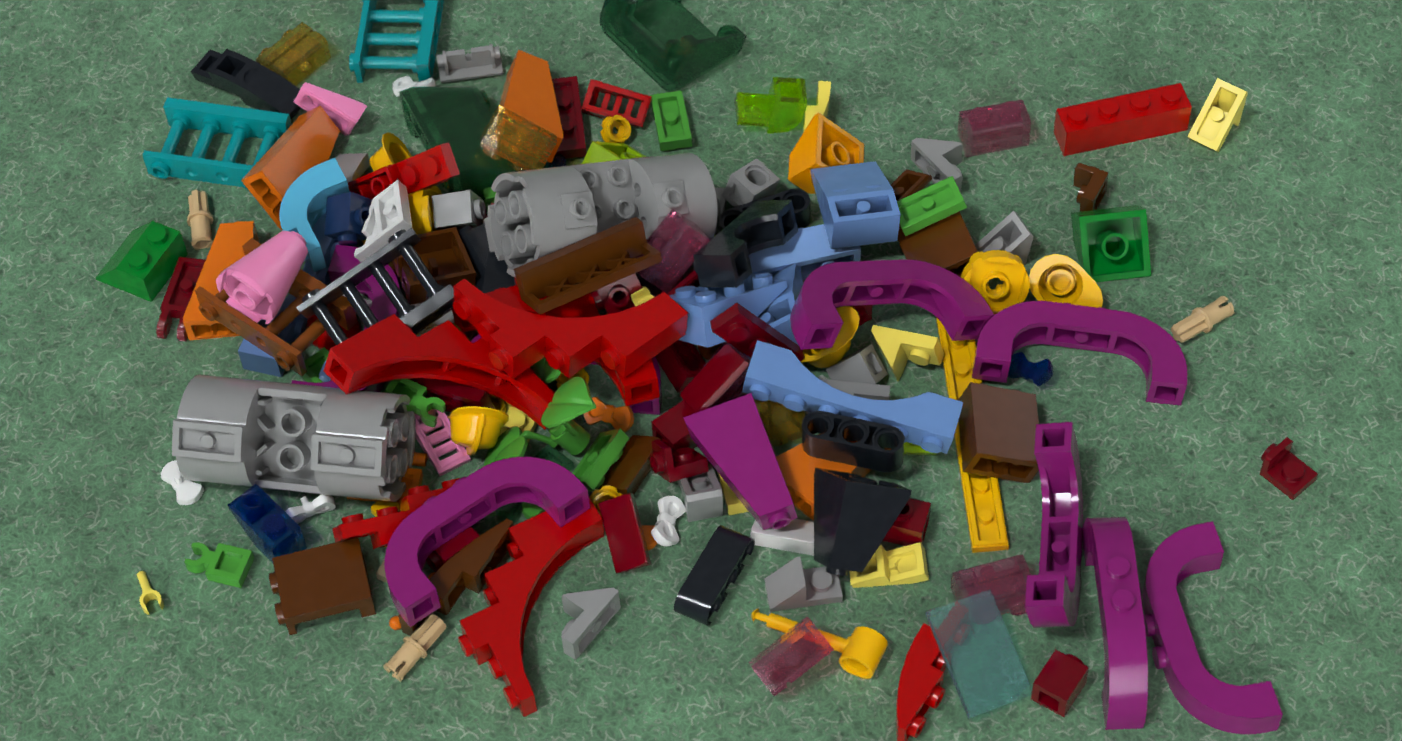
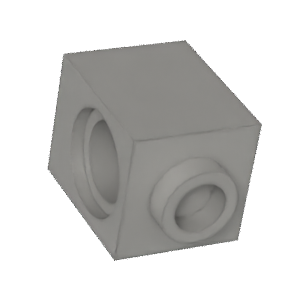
M756 158L730 175L722 196L733 207L773 195L780 178Z
M471 190L432 196L433 220L436 230L456 227L459 233V230L464 227L471 226L475 228L483 224L482 219L486 217L485 203L481 197Z

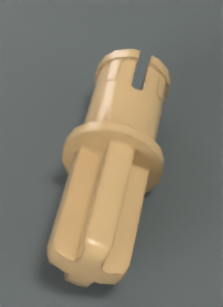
M196 189L188 197L190 214L187 216V224L191 227V245L195 250L212 246L211 224H213L214 220L209 212L207 193Z
M1220 296L1217 300L1203 308H1195L1190 316L1171 327L1174 340L1184 343L1201 332H1210L1213 325L1234 314L1233 304L1230 302L1222 307V304L1229 299L1225 296Z
M430 614L410 637L405 636L403 639L404 644L384 664L383 667L386 672H394L392 676L401 682L421 657L425 659L428 656L426 651L446 630L444 621L437 615Z

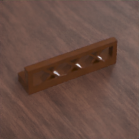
M634 217L514 269L521 300L541 315L662 262L660 251L647 243L643 221Z

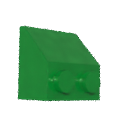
M1133 205L1071 213L1073 242L1079 265L1095 282L1151 276L1147 213L1145 208Z
M155 221L132 230L96 276V280L152 302L173 275L179 257H186L188 255L181 232Z

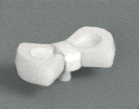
M405 76L393 82L395 96L409 95L413 96L414 100L428 96L436 90L433 77L421 82H414L409 76Z
M177 460L171 461L163 467L161 479L172 485V488L176 491V501L178 504L191 505L201 498L204 492L203 486L186 480L179 471Z
M321 494L309 502L305 496L300 499L302 506L290 507L282 516L284 523L289 528H292L310 516L334 510L336 507L335 499L332 495Z
M665 496L658 500L660 514L657 517L655 527L651 530V535L659 545L667 547L679 542L680 539L675 529L676 519L682 516L686 509L678 497Z

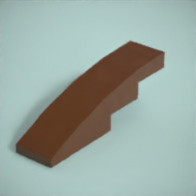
M505 519L481 534L446 561L429 578L430 582L437 589L441 606L436 611L447 616L466 588L479 594L486 583L484 574L496 569L508 551L507 544L511 543L508 528L514 526L513 521ZM400 614L398 615L402 632L409 636L427 618L425 617L409 627Z

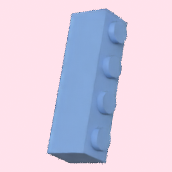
M821 224L807 228H798V232L784 245L757 251L749 255L752 272L755 274L771 273L773 275L797 263L802 280H805L812 271L820 266L835 262L861 261L860 246L831 249L825 226Z

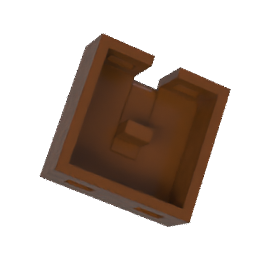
M456 227L418 234L422 241L413 246V248L439 286L443 285L446 287L451 284L454 288L455 284L466 279L476 287V271ZM400 255L392 263L397 276L402 277V288L410 305L423 303L427 300L426 295L428 293L403 256Z

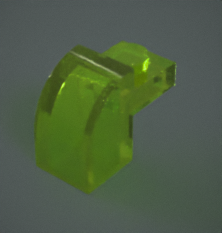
M773 77L769 94L737 92L735 97L737 125L766 127L767 134L783 133L794 129L802 121L807 107L805 79Z

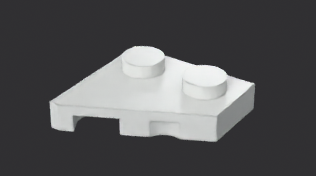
M396 180L372 199L369 216L362 229V233L367 239L362 247L356 248L354 252V257L360 262L389 244V238L396 232L403 229L408 231L412 228L407 187L399 180Z

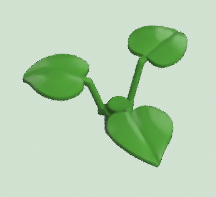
M545 357L530 367L547 386L548 383L557 379L561 374L560 370H555L548 364ZM574 377L557 389L552 402L548 404L541 417V423L551 433L550 437L529 430L522 433L518 426H514L498 437L494 448L488 450L484 466L502 459L523 457L528 446L527 439H535L547 443L552 448L559 444L571 455L581 453L590 441V434L573 419L596 409L587 382L582 377Z

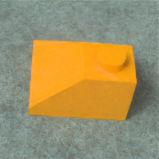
M817 113L813 116L789 155L788 180L805 192L816 194L810 174L811 169L864 163V143L822 114Z

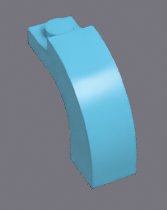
M336 158L315 165L301 174L286 191L280 206L279 216L282 231H295L305 239L308 254L304 261H309L314 272L326 268V263L313 228L317 220L326 213L327 197L350 192L347 179Z

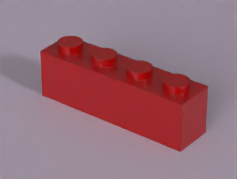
M1181 83L1056 109L1054 135L1063 156L1186 131L1188 130L1192 106Z

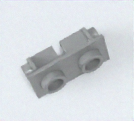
M492 44L471 48L470 54H465V50L460 49L453 51L444 50L442 54L436 55L441 83L503 74L499 46L493 47Z

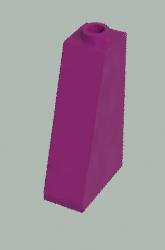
M751 393L684 417L691 439L763 530L783 528L791 520L797 518L793 501Z

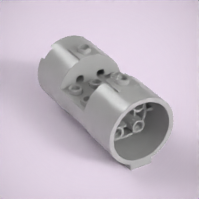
M684 152L502 173L492 184L491 189L496 192L494 205H488V217L484 219L490 252H495L498 261L505 260L508 265L507 273L515 277V268L634 217L643 221L647 243L660 251L661 257L696 253L713 239L718 211L715 187L706 165L697 155Z
M196 375L188 383L179 405L177 419L173 420L172 456H176L181 475L190 481L396 502L401 498L406 489V483L401 482L402 477L406 474L408 466L412 468L416 432L415 414L413 411H407L406 405H409L410 398L404 394L363 390L345 394L340 388Z

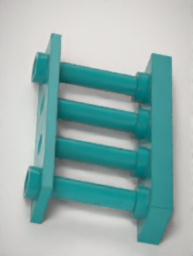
M362 0L363 7L355 53H350L349 68L351 72H355L357 83H363L365 69H412L413 73L418 74L419 82L433 77L444 0H423L425 7H420L419 10H376L377 0ZM373 22L419 23L421 26V30H417L416 33H372ZM370 45L416 46V49H418L417 54H413L412 57L368 56Z
M167 97L163 108L171 129L161 152L144 150L142 156L148 174H152L159 179L174 177L247 189L241 180L292 123L290 115L286 113ZM188 128L202 130L191 157L174 154L184 130ZM215 134H232L222 161L204 159ZM248 137L263 139L253 165L235 163L245 139Z

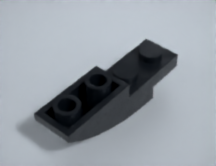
M226 49L222 54L209 50L191 70L192 75L197 81L236 94L241 97L245 105L286 113L290 115V119L301 109L300 106L293 102L300 91L298 87L267 67L229 49Z

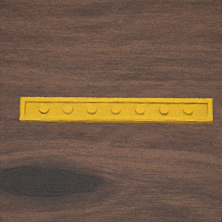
M936 317L939 342L944 352L942 362L948 398L959 400L970 382L982 383L981 379L972 378V368L976 352L975 340L952 341L945 327ZM958 422L954 439L972 553L1008 550L1009 543L998 478L963 472Z

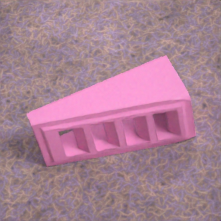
M307 82L303 84L293 101L307 112L321 105L340 132L346 136L351 133L367 105L357 100Z
M432 409L428 413L436 417L437 424L435 427L425 425L421 421L420 416L415 414V438L423 451L427 453V457L439 476H442L470 462L471 458L467 455L465 447L452 442L450 421L445 412L442 413ZM440 427L442 428L441 430L429 436H426L427 433H430ZM447 439L450 440V441H448V442H446V443H444V444H442V445H440V446H438V447H436V448H434V449H433V447H432V446H435V445H437V444H439V443H441V442H443V441H445V440H447ZM456 449L457 453L441 461L438 458L452 450Z

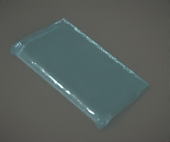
M991 590L925 612L968 719L1032 694L1031 685Z

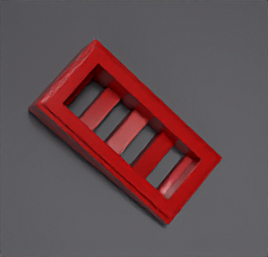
M591 79L581 110L584 114L603 119L608 116L620 115L628 120L631 126L643 128L652 97ZM599 93H604L601 108L596 107ZM611 95L617 96L612 111L607 110ZM623 98L629 99L625 113L620 114L619 110ZM638 101L641 102L637 117H630L634 103Z

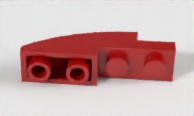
M448 142L350 181L348 186L350 192L373 199L396 180L407 187V193L411 194L448 181L447 179L460 175Z
M460 478L444 481L441 483L442 488L430 491L429 485L408 489V495L398 500L401 512H398L397 506L377 510V517L364 519L363 513L341 518L342 524L332 529L335 542L370 536L373 549L388 546L392 534L409 514L421 507L430 497L438 496L452 487Z
M958 603L953 605L937 630L923 623L906 655L897 691V741H907L910 736L918 737L926 723L925 713L930 707L936 709L945 695L946 689L942 688L943 675L951 660L952 654L949 652L955 643L959 646L963 644L971 628L967 624L969 609Z

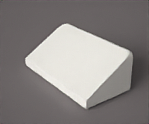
M793 519L783 528L763 530L756 520L754 521L750 537L755 540L756 546L814 556V522Z

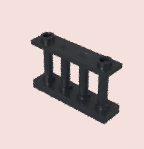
M410 228L408 231L403 229L393 234L388 240L389 244L322 290L315 289L302 298L303 303L296 308L307 319L316 315L335 345L347 340L348 337L327 306L342 295H345L366 328L379 322L355 287L371 275L375 277L398 311L397 317L404 324L408 325L415 335L454 309V288L451 284L444 287L443 285L439 286L413 248L422 240ZM400 255L403 256L428 293L426 295L427 300L417 307L408 303L384 267Z

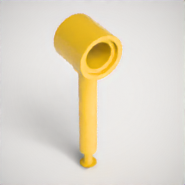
M759 608L755 609L751 614L753 622L755 619L766 622V627L842 653L839 658L840 666L846 672L863 679L873 677L888 647L886 638L869 627H856L852 635L846 639L774 613H770L769 616L759 612Z

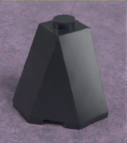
M483 222L482 225L475 228L467 226L460 229V238L476 271V288L483 293H488L498 288L515 286L514 277L507 273L508 265L505 260L498 261L495 252H490L485 223Z
M815 468L814 560L827 566L826 572L835 575L847 576L848 570L863 572L910 499L912 490L883 480H879V485H877L876 480L861 477L858 474Z

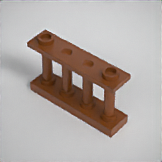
M251 238L242 246L244 254L247 255L262 244ZM300 269L288 292L296 297V299L266 328L228 305L226 300L229 296L224 289L215 296L201 286L195 290L200 304L198 308L205 318L210 321H218L272 356L283 369L287 371L291 369L301 376L307 372L302 353L325 331L319 319L317 318L291 345L279 338L278 335L300 314L296 307L303 303L302 298L312 290H322L327 286L326 284ZM342 295L327 306L338 324L349 331L357 323L355 310L345 296Z

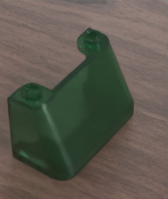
M605 0L600 13L602 31L666 91L679 90L739 54L747 37L734 25L722 26L715 36L681 4L682 0Z
M476 86L410 87L399 92L405 124L411 136H415L416 139L419 138L426 150L440 144L450 143L460 175L440 183L449 193L471 190L484 201L483 190L492 187L494 180L500 174L528 170L522 155L517 156L512 147L491 140L496 119L490 110V101L484 90L479 91Z

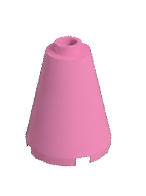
M281 231L224 269L216 279L219 293L224 289L229 296L226 300L228 305L256 323L263 319L266 320L265 324H269L277 316L308 254L305 239L295 231Z

